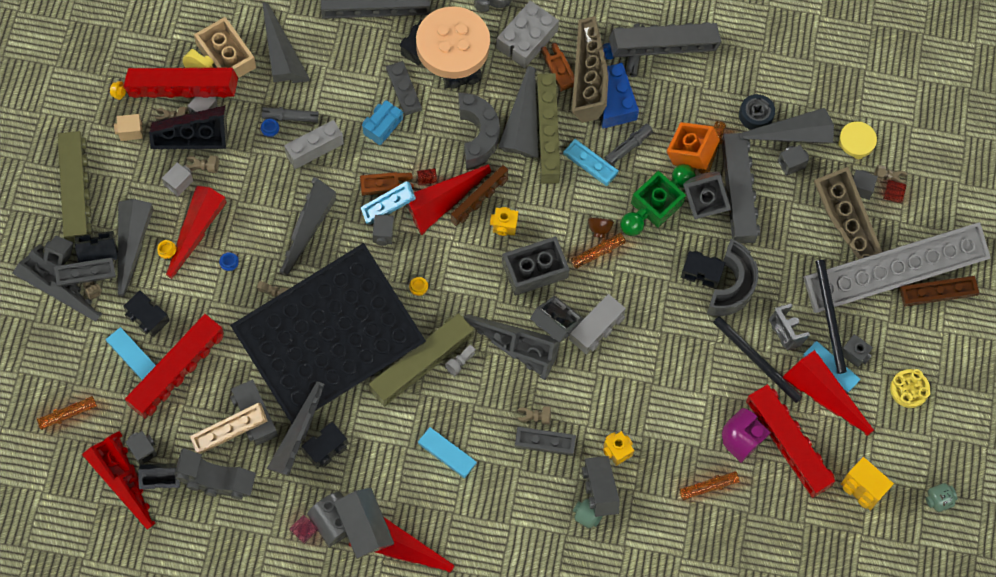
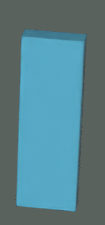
M576 139L563 151V155L605 186H608L619 172Z
M406 181L362 206L361 210L366 224L374 223L375 215H388L415 200L410 182Z
M121 327L105 339L141 380L156 366Z
M816 341L803 356L805 357L815 350L848 394L860 381V378L847 367L846 373L837 374L834 356Z
M431 427L418 441L421 447L464 479L477 464L474 459Z

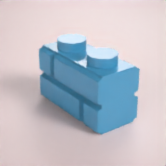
M387 100L382 105L379 103L375 107L371 118L367 117L362 124L363 134L378 145H382L403 120L402 110L393 106Z

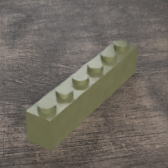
M556 73L537 74L541 184H556L560 182L561 175Z
M80 131L58 133L63 237L75 243L76 236L93 233L92 224L88 220V217H91V207L87 204V200H90L89 188H86V183H89L88 171L85 172V166H88L87 154L84 155V149H87L86 138L82 137Z
M459 313L456 316H450L442 327H436L431 331L424 344L401 357L395 364L393 362L387 366L381 375H375L369 383L370 392L385 407L474 336V329Z

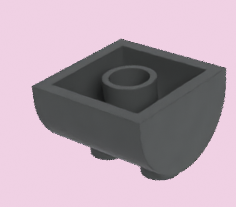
M720 172L704 173L684 183L694 219L731 210Z
M341 492L332 493L321 499L307 513V516L328 548L347 537L334 505L335 501L344 497Z

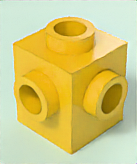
M507 207L496 208L495 214H491L490 219L493 233L500 236H515L519 211L511 210Z
M622 431L617 434L613 432L605 438L603 452L606 456H609V459H612L616 466L633 456L632 441L628 435L624 436Z

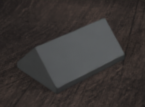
M372 488L356 490L334 502L356 559L394 544Z

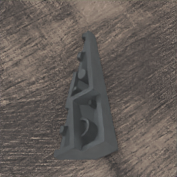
M263 2L273 82L292 80V83L310 81L306 70L270 5Z
M528 66L498 147L504 152L539 159L536 69Z
M821 108L740 133V139L829 144L833 143L834 124L826 108Z
M315 177L312 179L313 187L310 194H307L305 198L307 199L300 212L291 238L293 243L290 250L286 251L285 256L287 257L279 271L280 274L288 276L337 200L336 192Z
M129 199L120 201L118 204V296L125 297L143 247L142 241L154 210L152 203Z
M41 244L32 249L29 255L18 263L12 272L15 276L95 322L101 317L102 313L93 309L90 299L85 300L80 294L81 289L76 284L57 287L54 266L43 262L44 247Z
M469 314L464 316L468 324L477 329L480 335L484 334L492 340L491 343L512 358L527 365L526 368L534 370L541 375L540 378L547 379L558 355L560 343L557 340H554L549 335Z
M316 382L269 463L268 470L281 475H290L302 440H305L325 385L324 383Z

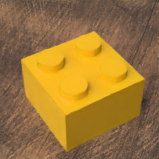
M864 457L849 471L841 482L843 490L847 494L853 495L858 499V503L863 508H868L870 511L894 484Z

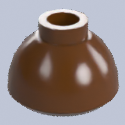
M588 218V226L594 233L593 237L605 238V234L610 232L614 221L611 219Z

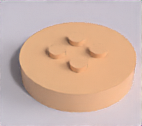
M455 6L440 8L427 15L419 25L416 35L417 54L425 68L437 76L451 79L467 77L479 70L487 60L490 49L489 30L481 17L473 11Z

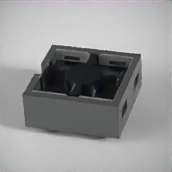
M554 295L546 303L538 306L530 319L536 326L542 328L551 338L560 343L570 336V333L584 318Z

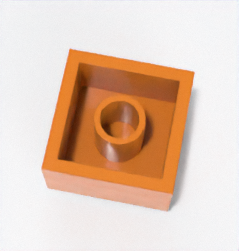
M680 122L666 152L673 165L687 164L692 168L706 170L720 139L713 126Z

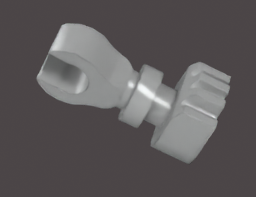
M469 345L460 355L447 361L445 369L455 377L461 371L460 366H463L467 360L474 356L476 349Z

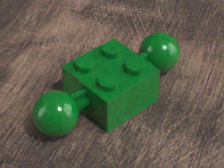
M687 164L678 165L672 172L671 181L658 170L633 194L631 204L638 212H629L622 217L620 227L623 233L628 236L639 235L644 229L645 219H648L659 228L684 204L686 194L679 188H684V183L696 176L694 169Z

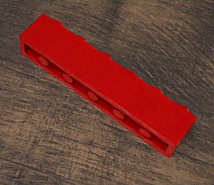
M233 67L128 68L123 87L129 97L226 98L235 96L238 76Z
M204 314L125 398L127 405L144 419L148 415H153L161 401H166L171 394L170 392L182 384L188 372H193L197 367V363L202 358L204 359L208 356L210 349L222 341L224 337L223 328L208 315Z
M767 384L750 394L746 403L757 416L759 422L771 432L770 438L810 496L814 498L832 487L835 483L834 474L825 467L821 455L813 450L810 439L807 436L804 437L798 422L789 415L790 412L787 406L779 401L776 390L770 388Z

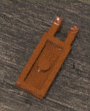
M553 43L551 46L555 55L550 56L546 47H542L541 52L550 72L556 73V84L561 92L574 87V74L557 43Z
M397 172L361 175L362 196L385 194L401 185L398 183V180L410 181L413 175L412 173Z

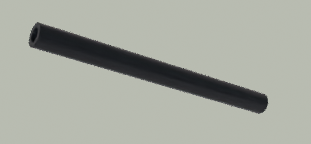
M817 260L815 263L837 374L846 373L847 370L825 260Z
M720 316L714 320L713 323L795 403H798L803 398Z

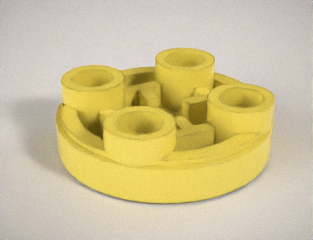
M191 49L183 57L185 68H214L212 66L214 62L209 56L203 57L194 49Z
M851 122L842 129L838 144L848 155L853 156L855 159H862L874 150L877 136L873 128L868 124Z
M907 369L895 375L890 385V391L893 399L899 405L906 408H916L928 399L930 384L922 371Z

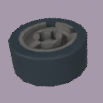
M754 94L745 98L739 110L741 123L750 130L771 124L775 116L773 102L761 94Z

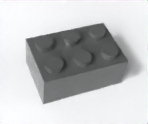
M556 236L502 254V265L515 296L569 277L570 269Z

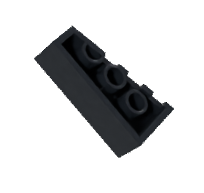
M226 105L152 122L149 130L150 149H226L228 141Z

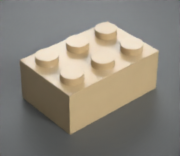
M226 17L194 34L197 47L204 57L209 56L213 60L214 64L212 66L214 68L233 67L238 78L256 68L255 57Z

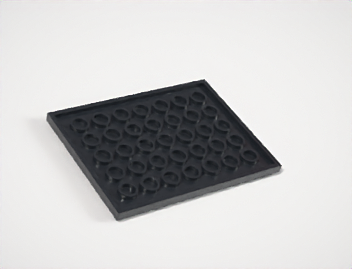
M364 243L230 325L291 424L296 419L316 382H321L325 385L315 411L426 342Z

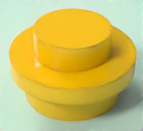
M122 81L113 82L110 87V95L117 100H121L126 94V90L123 87L124 83Z
M161 241L157 247L158 255L163 259L172 257L176 252V245L172 241Z
M422 277L413 278L410 281L409 289L416 296L424 295L428 291V282Z

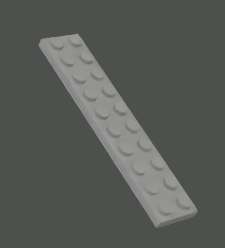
M978 222L827 269L833 304L834 307L978 263L991 257L981 223ZM818 273L803 276L813 312L824 311Z

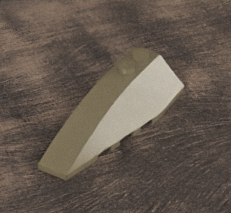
M595 16L581 19L578 22L572 113L584 123L599 119L607 106L609 74Z
M849 167L815 179L814 183L827 216L856 257L861 259L881 253V247Z

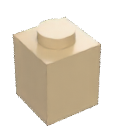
M139 114L117 116V123H114L115 135H119L120 141L143 139L142 121Z

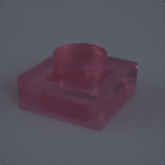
M303 515L289 530L305 544L318 531V528Z

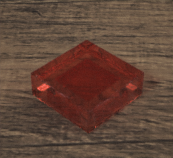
M436 168L417 171L418 185L436 183Z
M888 180L883 199L901 204L907 185Z

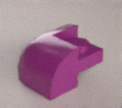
M741 408L724 425L722 439L726 449L742 463L771 432L757 420V416L746 408Z

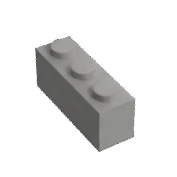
M332 120L284 145L286 156L294 169H297L343 145V134L335 121Z
M608 294L570 333L569 340L585 354L590 350L593 352L599 346V341L611 334L613 331L611 328L615 324L619 325L625 319L626 308Z

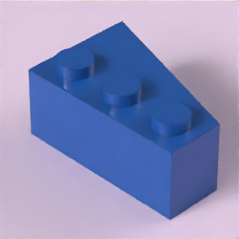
M623 63L607 66L609 74L607 106L602 113V129L636 121L638 118L639 109Z

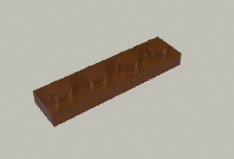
M502 165L451 213L450 222L455 226L460 222L464 223L473 210L476 211L480 208L483 200L489 199L499 185L503 186L507 182L508 169Z
M975 276L901 286L900 293L905 307L978 296L979 289Z

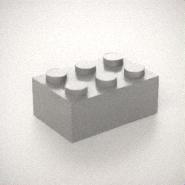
M530 0L497 37L496 49L508 57L511 56L512 51V60L526 68L541 51V48L558 32L559 20Z

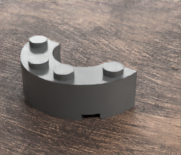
M458 93L460 120H468L474 123L480 132L474 140L464 143L467 170L481 166L495 153L499 142L500 123L496 111L486 100L473 94Z
M730 239L723 262H726L725 266L729 267L734 273L736 283L729 289L714 290L707 315L727 316L740 311L750 301L758 282L757 263L750 255L751 252L744 245L733 239Z
M185 448L181 449L174 475L177 480L187 485L186 488L198 491V489L205 491L206 495L216 497L219 494L242 500L243 497L251 496L256 476L255 472L241 467L215 465L201 458L202 454Z

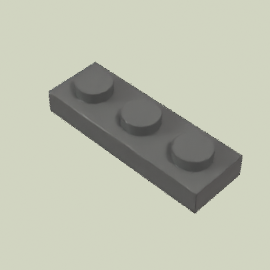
M401 61L386 66V71L404 116L421 111V104L404 62Z
M113 258L54 266L57 287L116 278Z
M517 427L514 448L573 456L576 435Z

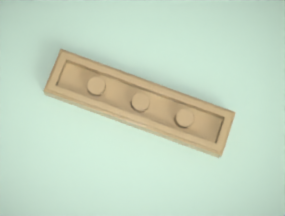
M256 403L191 435L190 438L195 452L202 454L268 421L262 404Z

